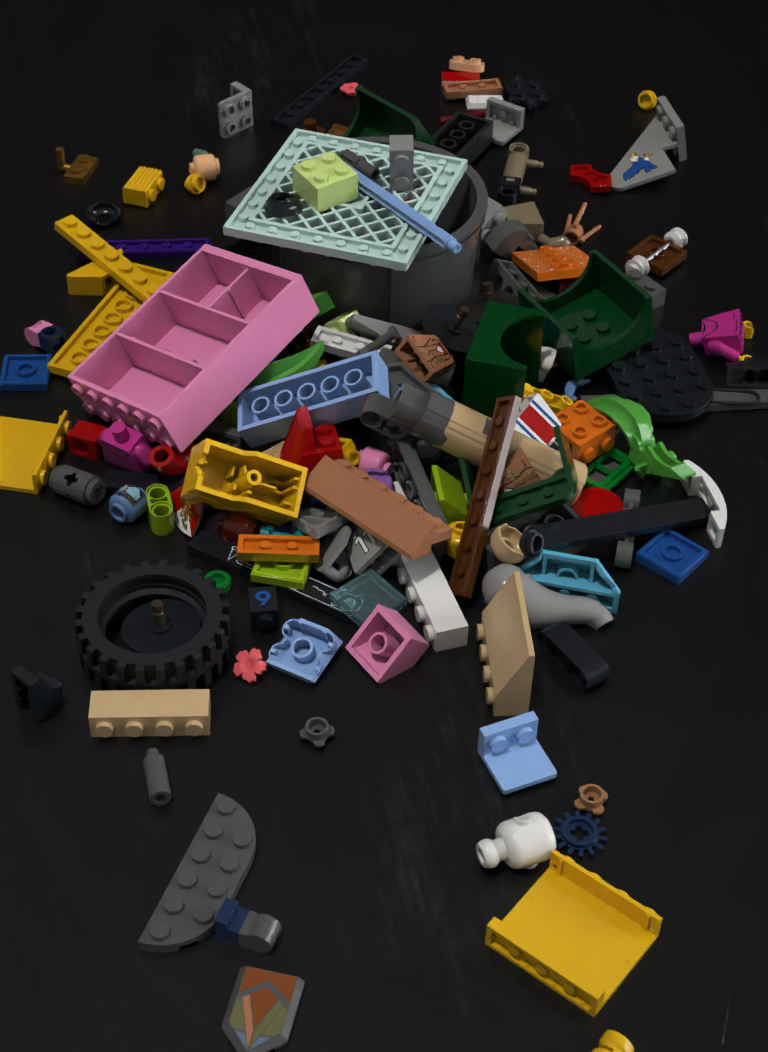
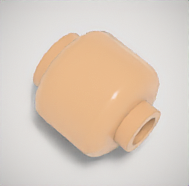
M213 154L195 155L192 163H189L190 175L197 173L202 175L205 181L215 180L217 175H220L218 158H215Z

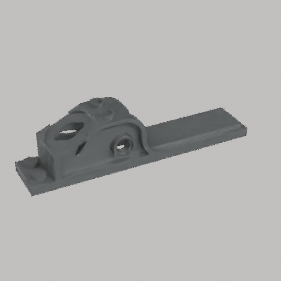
M368 348L358 350V355L368 353ZM402 361L385 363L388 367L390 399H394L403 383H407L425 393L428 390L438 393L430 384L424 383L411 372L412 370ZM374 430L382 451L387 452L391 456V464L394 466L393 478L399 482L406 499L415 505L421 506L424 511L440 518L443 523L448 525L423 469V466L435 463L440 458L442 450L410 435L408 432L401 439H393ZM447 540L431 545V550L439 565L441 564L442 556H445Z

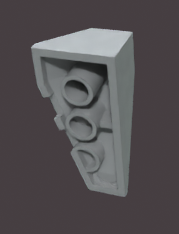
M353 314L345 320V325L373 341L389 331L388 328L391 326L397 329L400 337H402V341L409 334L421 335L423 332L358 314ZM392 340L387 345L393 346L395 340Z

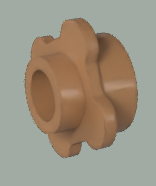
M586 784L579 787L578 793L580 795L574 801L575 808L592 812L595 815L602 814L604 812L603 803L608 799L607 792L596 784Z

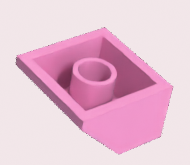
M378 604L345 648L373 679L381 684L413 667L430 644L398 611Z

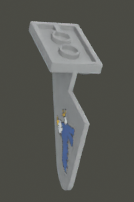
M665 95L657 97L658 106H655L656 116L611 172L612 190L625 191L676 173V169L664 152L670 149L671 154L675 155L679 162L687 160L684 125Z

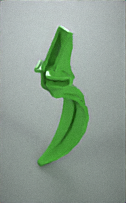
M319 341L297 354L269 363L245 389L315 369L324 351L325 345L323 341Z
M613 395L598 396L586 401L593 409L609 417L618 425L627 439L630 448L629 459L635 465L634 471L639 478L643 479L646 474H653L682 480L696 475V471L692 470L690 466L677 460L676 454L673 451H667L662 441L655 444L650 414L642 405Z

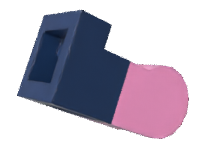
M40 320L24 330L25 337L32 346L42 348L47 354H52V357L67 342L65 330L44 320Z

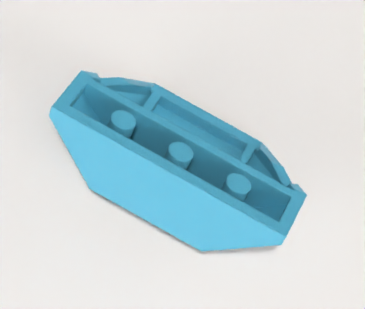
M543 549L540 554L533 556L519 566L525 574L529 573L537 583L549 590L561 594L585 596L598 600L610 613L617 614L621 590L598 559Z

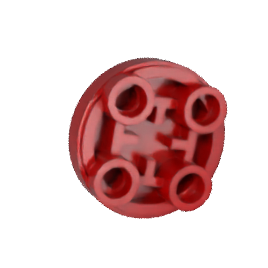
M590 487L582 489L580 496L571 505V508L580 517L622 511L623 503L610 490Z

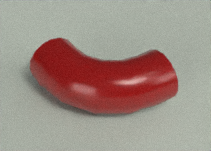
M192 442L182 453L178 451L173 452L171 447L167 445L156 446L149 453V462L161 476H183L187 471L192 447L196 444Z

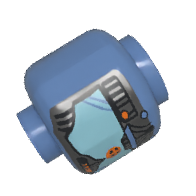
M129 484L121 487L109 500V511L113 518L125 523H132L147 510L145 491L140 487Z

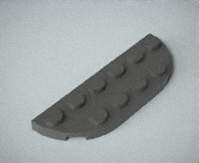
M220 793L217 794L138 940L139 949L160 953L179 951V947L197 940L200 943L215 931L214 920L225 898L235 899L256 853L254 824L246 810L233 799Z

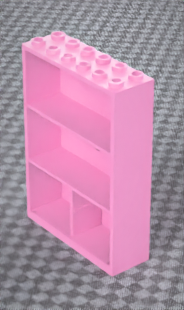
M204 244L76 367L67 378L72 384V391L82 399V406L89 414H96L106 422L122 421L126 426L141 432L149 441L153 443L156 441L182 453L320 311L301 274Z

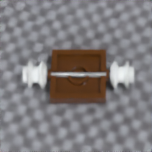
M675 227L664 235V240L651 234L626 253V260H628L625 264L626 272L636 268L645 275L651 271L653 274L662 277L686 259L687 250L682 249L688 243L686 232L679 227Z

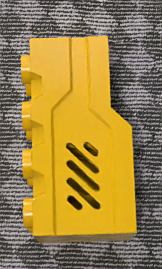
M206 438L192 447L181 497L197 503L204 502L210 504L213 508L219 510H229L235 512L238 516L260 520V523L277 528L288 521L298 518L308 468L258 451H245Z

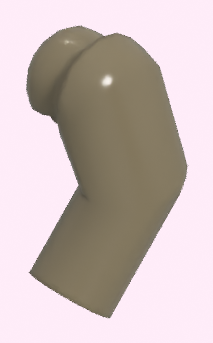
M542 233L537 239V242L542 246L550 245L553 248L571 245L570 240L565 236L550 238Z

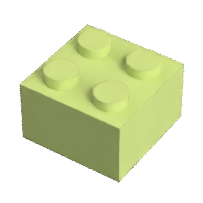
M333 151L310 160H304L292 166L293 191L317 212L320 213L330 209L332 206L336 207L337 204L358 199V173Z

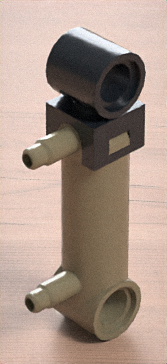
M516 142L509 146L506 166L497 188L496 202L502 204L503 207L518 204L520 195L530 196L537 193V189L521 186L527 167L543 168L544 164L538 160L528 159L529 146L525 143Z

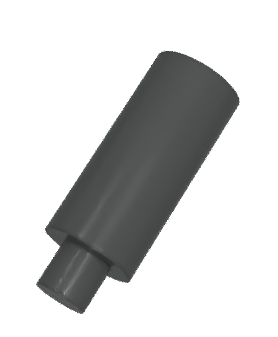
M150 748L146 751L147 756L143 759V766L150 803L159 806L167 804L171 800L172 795L165 758L158 753L156 748Z

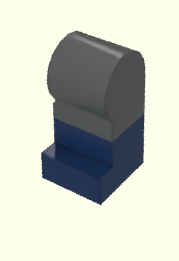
M228 897L225 898L214 920L215 939L259 953L271 951L282 928L280 922L268 914H257V912L239 907L237 900Z

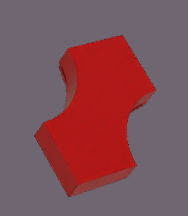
M591 164L570 165V182L587 186L591 193L611 192L610 174L595 171Z

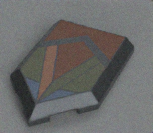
M250 966L240 968L221 1025L223 1033L237 1052H268L288 1044L305 982L301 978Z

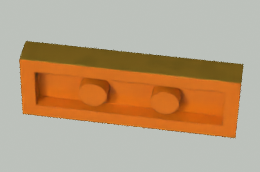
M239 534L237 547L238 561L319 563L320 538L314 539L310 536Z

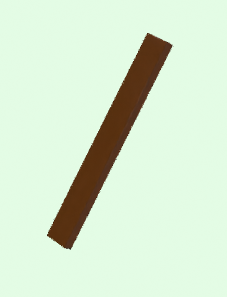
M517 395L499 397L496 400L449 582V587L455 599H471L522 400Z

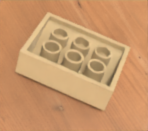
M515 571L483 610L481 624H476L477 641L482 640V644L479 646L480 661H485L482 669L483 682L489 685V687H486L487 705L492 704L493 716L522 715L528 713L535 652L520 571Z

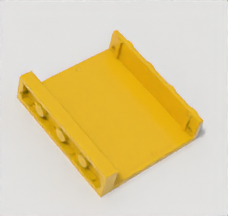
M64 410L63 414L59 416L57 424L0 416V489L39 494L42 486L47 484L51 468L55 467L59 452L63 451L68 431L72 428V421H69L68 410Z
M554 849L551 852L549 868L502 921L494 916L487 924L485 944L595 1017L658 938L663 918L652 908L643 906L629 897L625 891L616 889L602 880L598 874L589 872L578 865L571 857L563 855Z

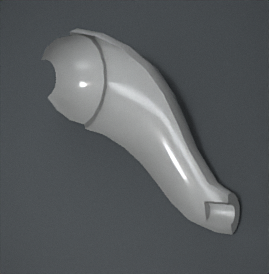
M502 563L492 568L485 574L482 581L484 602L488 605L513 572L520 571L530 629H544L563 620L568 624H587L596 630L614 619L610 611L598 600L585 596L561 594L549 590L537 583L529 573L525 574L519 567L513 564Z

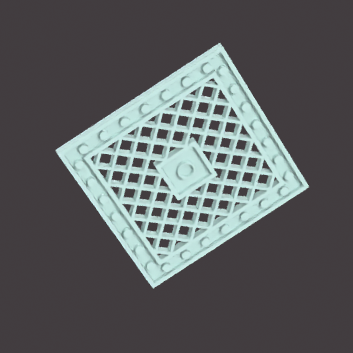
M297 128L294 129L223 226L224 235L237 239H246L282 248H291L327 257H336L372 266L391 268L396 271L408 270L427 237L359 188L358 199L337 204L336 207L332 206L330 209L320 213L307 204L304 199L293 191V165L332 151L340 157V152L348 149L358 156H364L368 163L379 168L380 175L374 182L390 192L389 145ZM414 150V187H420L415 188L414 191L400 193L392 191L390 193L435 224L468 168V160ZM285 192L293 194L300 199L303 211L290 217H272L265 211L264 204L272 194ZM286 198L285 201H280V202H290V201H292L293 199H292V198Z

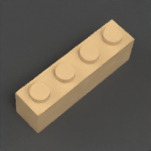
M210 689L91 691L88 715L91 737L210 735Z

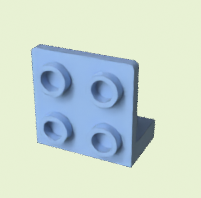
M534 711L479 728L477 752L503 794H509L556 778L557 776L556 769L536 739L539 719Z

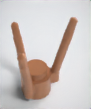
M586 202L580 208L573 224H571L572 214L568 215L562 236L567 237L571 245L583 244L587 238L601 229V225H598L583 235V227L579 222L587 206Z

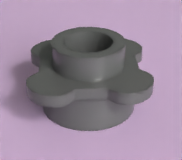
M322 717L310 718L305 724V729L300 730V738L309 740L315 747L324 746L326 739L335 734L334 727L329 726L328 721Z

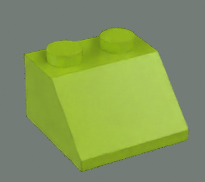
M431 465L430 485L447 524L455 521H465L469 503L467 494L463 493L461 482L439 466Z

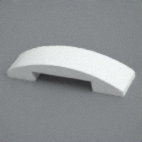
M683 460L686 465L696 471V475L680 481L688 496L698 495L702 497L711 510L706 531L715 548H720L727 522V508L724 497L716 483L704 470L689 460Z

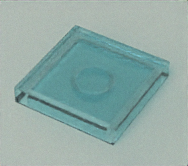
M369 569L329 593V600L360 627L378 604L396 611L407 606V598L373 569Z

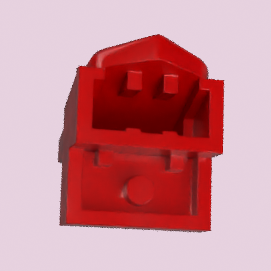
M307 405L299 407L281 449L280 459L308 468L307 473H310L325 455L331 459L343 458V450L335 425L322 424L313 428Z

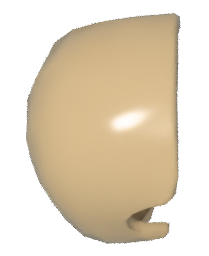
M507 523L498 526L490 536V548L493 555L500 562L515 564L522 561L526 557L519 546V540L523 534L516 528L508 526Z

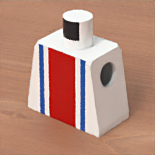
M539 393L526 396L520 404L514 430L559 451L553 427L559 426L561 428V422Z

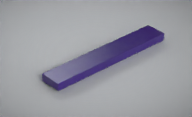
M210 238L105 240L116 250L121 248L124 257L127 259L192 257L204 244L210 245ZM78 249V260H91Z

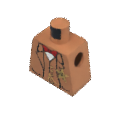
M409 334L394 350L401 361L412 370L411 372L428 384L440 378L454 364L453 352L446 349L435 335Z
M521 447L516 449L506 459L498 495L541 481Z

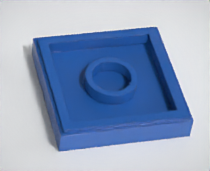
M5 354L0 375V391H48L51 373L47 369V364L53 358L52 354Z
M669 529L656 534L635 553L634 560L679 585L708 558L709 550Z

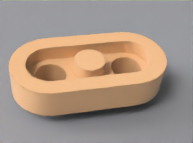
M453 56V59L449 60V69L481 73L485 70V63L481 62L479 58L464 60L463 56Z

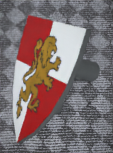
M183 485L170 493L174 521L183 533L194 538L198 526L205 523L203 509L212 511L213 507L204 502L197 503L182 498Z

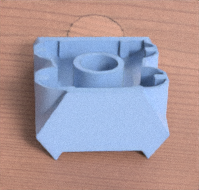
M303 618L290 619L282 627L283 638L279 643L271 647L269 657L265 662L271 668L307 683H315L343 641L328 628Z

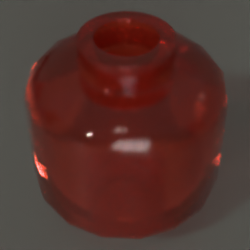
M232 510L226 517L223 516L221 518L218 530L221 532L223 541L238 545L239 534L259 535L260 525L257 523L254 515Z

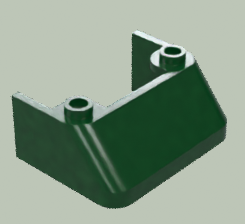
M559 426L553 428L563 468L555 471L550 478L497 495L489 528L567 503L573 499L576 494L578 476L570 445ZM463 457L459 459L470 505L477 477Z

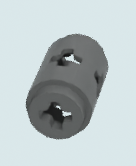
M70 465L56 466L49 477V486L56 494L74 499L88 506L99 504L106 492V484L99 476L81 471Z

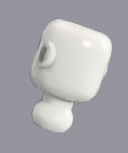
M530 812L499 823L495 830L496 839H482L476 845L478 859L484 868H494L498 866L500 861L504 860L512 869H533L538 863L550 859L551 852L554 849L556 850V839L548 819L540 812Z

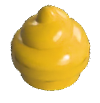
M645 90L639 94L638 104L642 109L650 110L655 107L657 97L653 91Z
M192 173L186 178L184 186L189 193L196 195L205 190L206 181L202 175Z

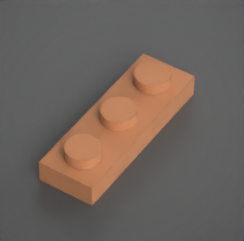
M498 78L442 83V91L446 99L450 100L466 98L468 95H502L503 87Z

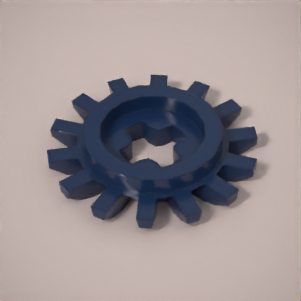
M575 810V816H570L568 812H565V821L559 817L555 819L560 826L552 825L553 831L557 833L555 835L556 841L561 842L557 845V848L560 850L569 846L567 851L569 856L575 849H578L579 858L584 856L583 849L590 856H594L595 852L592 848L602 850L604 846L600 843L607 842V837L601 836V834L607 831L606 827L598 828L597 826L601 820L597 818L593 821L590 819L591 813L587 812L586 816H581L580 810ZM576 829H581L582 834H587L588 836H583V840H577V837L571 834H574Z

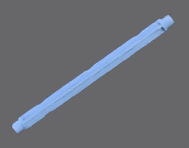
M349 165L358 173V188L393 211L394 214L424 235L429 236L431 240L447 251H452L455 254L461 251L462 245L457 242L455 237L442 228L437 227L432 221Z

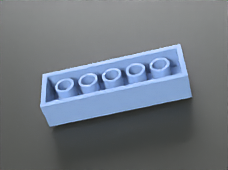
M374 350L245 389L238 395L237 432L250 448L284 439L288 434L297 409L307 405L313 428L322 424L332 425L360 417L367 395L378 393L389 398L388 367L378 352Z

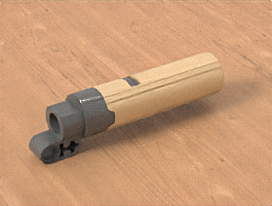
M407 383L402 384L393 400L378 393L367 395L360 415L362 424L393 439H401L408 432L410 435L459 459L464 457L467 463L478 468L492 420L432 390H428L425 393ZM514 430L507 457L521 447L541 480L552 477L555 471L563 468L559 451ZM574 458L578 484L575 496L567 502L569 506L573 505L580 496L588 476L586 464Z

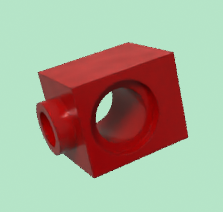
M79 420L67 434L70 454L98 461L103 454L98 438L107 427Z

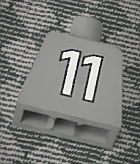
M354 523L353 529L355 532L350 536L346 548L355 574L372 584L402 554Z

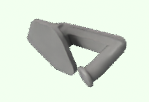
M326 506V509L334 510L329 506ZM352 521L346 523L348 526L342 527L320 543L319 563L312 564L315 570L334 582L345 580L353 571L346 548L350 536L355 532ZM333 562L338 564L337 569L332 566Z

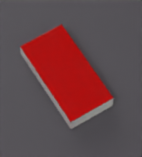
M442 71V83L480 80V73Z

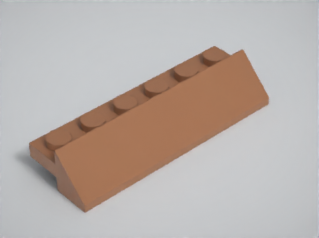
M325 455L306 477L304 486L306 492L409 560L430 554L432 544L451 538L453 528L443 523L440 518L427 513L421 506L408 501L402 494L389 489L386 484L370 477L367 472L359 470L348 460L337 459L334 461Z

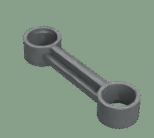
M625 488L623 510L639 508L641 490ZM635 536L618 539L614 567L630 569Z

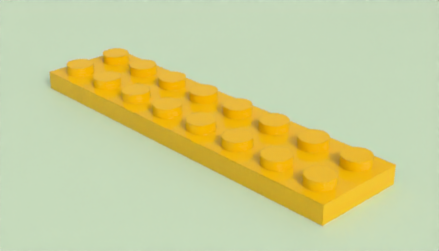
M133 263L160 286L174 274V272ZM117 282L47 364V369L50 370V373L67 377L134 313L143 302Z

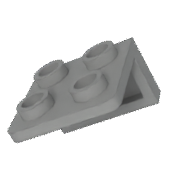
M237 81L230 84L231 97L220 101L218 104L220 136L223 138L253 126L252 90Z
M492 96L487 99L485 119L494 121L492 142L495 145L506 144L523 130L525 108Z

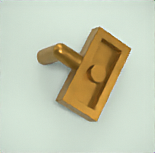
M56 148L58 169L66 172L63 176L64 183L84 186L98 167V158L86 154L78 155L72 164H66L64 148Z

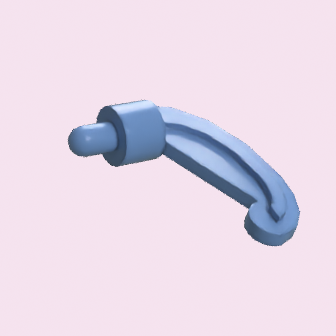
M582 378L576 382L574 379H571L565 386V396L576 402L577 397L573 396L576 388L590 383L591 380Z

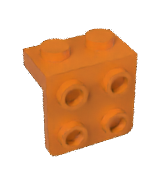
M578 400L555 414L561 422L560 429L566 440L572 444L571 453L574 459L586 464L614 447L616 424L602 413L593 409L584 400Z

